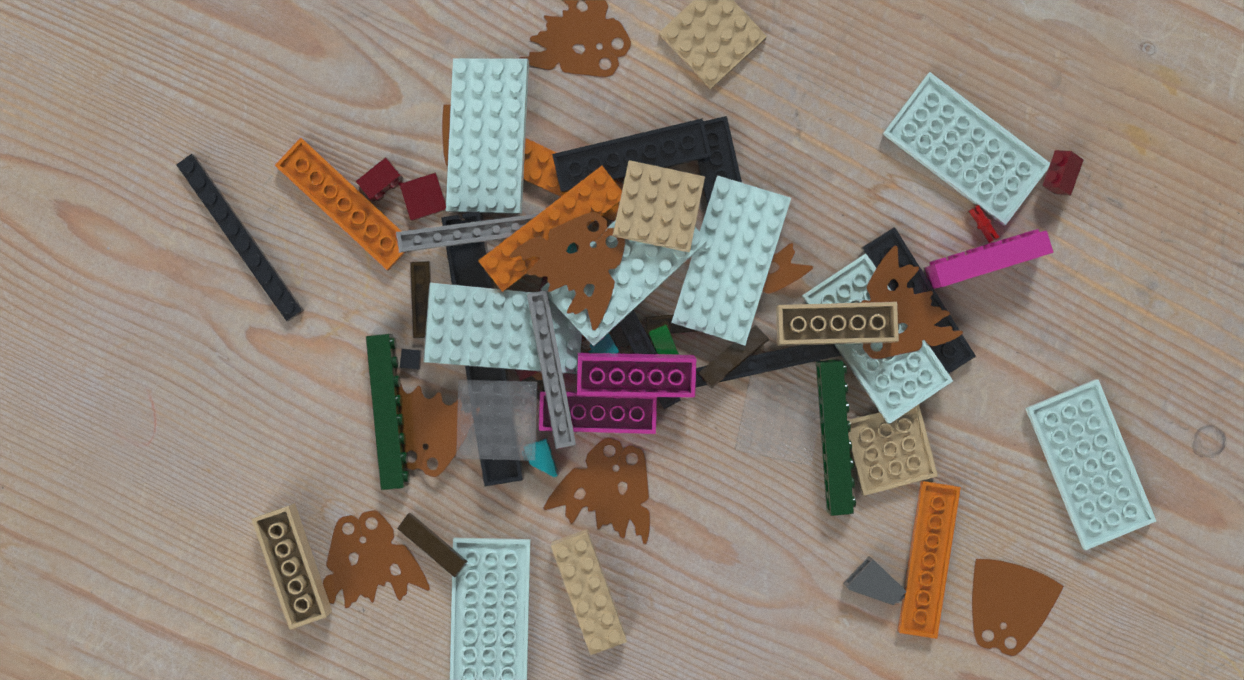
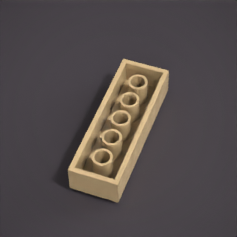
M897 302L778 305L776 307L777 346L894 343L899 341Z
M295 503L251 519L289 630L326 618L332 613V609Z
M588 529L553 541L551 548L590 655L626 643L627 636Z

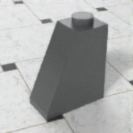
M870 556L843 583L853 592L891 605L901 602L905 597L904 594L907 592Z

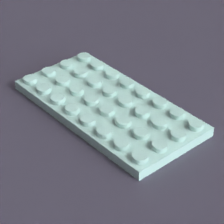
M453 58L446 195L447 212L472 213L480 211L481 213L522 214L529 74L528 59Z
M931 72L925 76L883 132V135L975 205H979L984 212L1003 226L1008 223L1050 165V162Z
M717 176L700 232L708 241L692 255L671 323L744 346L746 345L791 201L790 197Z
M616 220L608 228H614ZM696 227L690 252L625 239V247L620 265L615 269L608 270L615 284L609 305L596 330L592 329L587 309H584L579 314H567V309L576 295L575 290L568 291L567 285L548 292L550 284L547 283L541 288V291L547 290L548 298L583 336L595 346L708 240ZM614 236L607 237L606 245L609 248H615L618 244L617 238ZM592 241L590 243L591 248H595L597 246V243L595 241ZM586 284L584 293L590 297L593 294L594 285Z
M864 254L802 295V298L806 304L860 303L863 300L870 301L871 298L866 287L876 267L867 254ZM905 323L898 324V333L904 332L908 325ZM925 340L922 341V347L918 351L881 359L870 358L864 351L863 344H834L888 424L953 382ZM871 343L870 346L873 351L878 352L882 349L883 344Z
M430 283L424 362L541 371L527 294L533 292L512 290L502 292L500 289ZM548 298L562 373L577 374L578 353H581L582 333Z
M1098 379L1025 408L1084 550L1156 522Z
M453 538V549L468 562L457 577L454 578L452 576L450 680H527L531 539Z

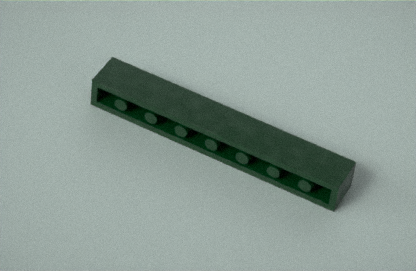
M393 334L366 336L381 490L405 488L408 486L407 483L410 482L409 471H406L405 464L408 463V455L403 449V445L406 444V435L402 433L401 425H404V416L400 414L402 396L398 395L400 377L396 374V368L399 366L398 357H395L394 349L397 348L396 338L393 337Z
M840 359L816 361L826 511L830 516L854 514L856 499L853 496L852 489L855 488L854 478L851 477V470H853V460L850 458L852 443L848 436V432H851V425L847 421V413H849L850 409L849 403L846 402L848 385L845 383L844 375L847 374L846 364H843V361Z

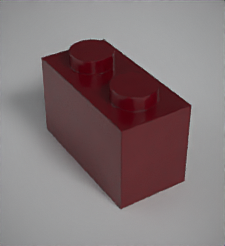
M1055 150L1042 186L1054 194L1071 196L1084 159L1072 151Z
M385 157L356 180V183L370 200L380 201L387 195L386 192L389 189H395L401 184L403 176L391 161Z

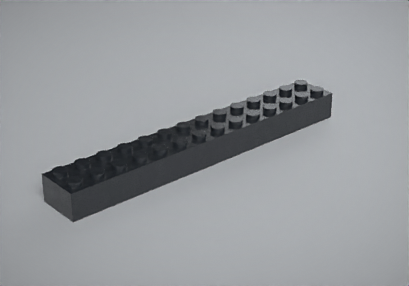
M478 211L462 214L465 219L463 221L459 215L441 217L442 226L483 221V216ZM487 241L446 246L452 285L494 289L493 279L478 261L488 253ZM465 366L484 487L523 481L525 476L507 369ZM480 407V411L477 415L476 408Z

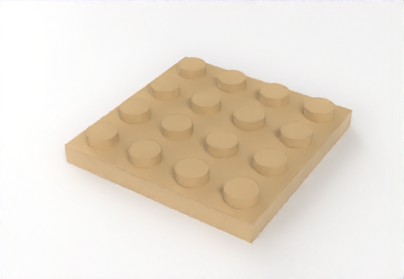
M694 0L659 32V35L710 90L767 38L763 31L734 0Z
M629 160L613 236L690 252L705 176Z
M919 404L890 424L886 422L880 411L847 420L851 425V432H848V436L852 443L851 454L862 495L865 496L938 476Z

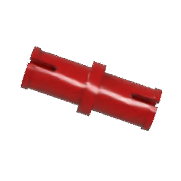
M979 205L968 211L978 225L976 226L977 229L982 231L988 243L1000 237L990 222L992 221L990 218L987 219Z

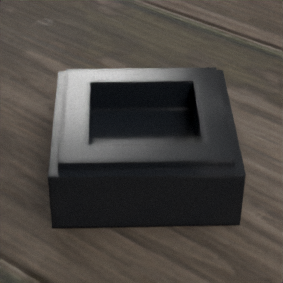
M402 348L400 368L420 369L422 350Z

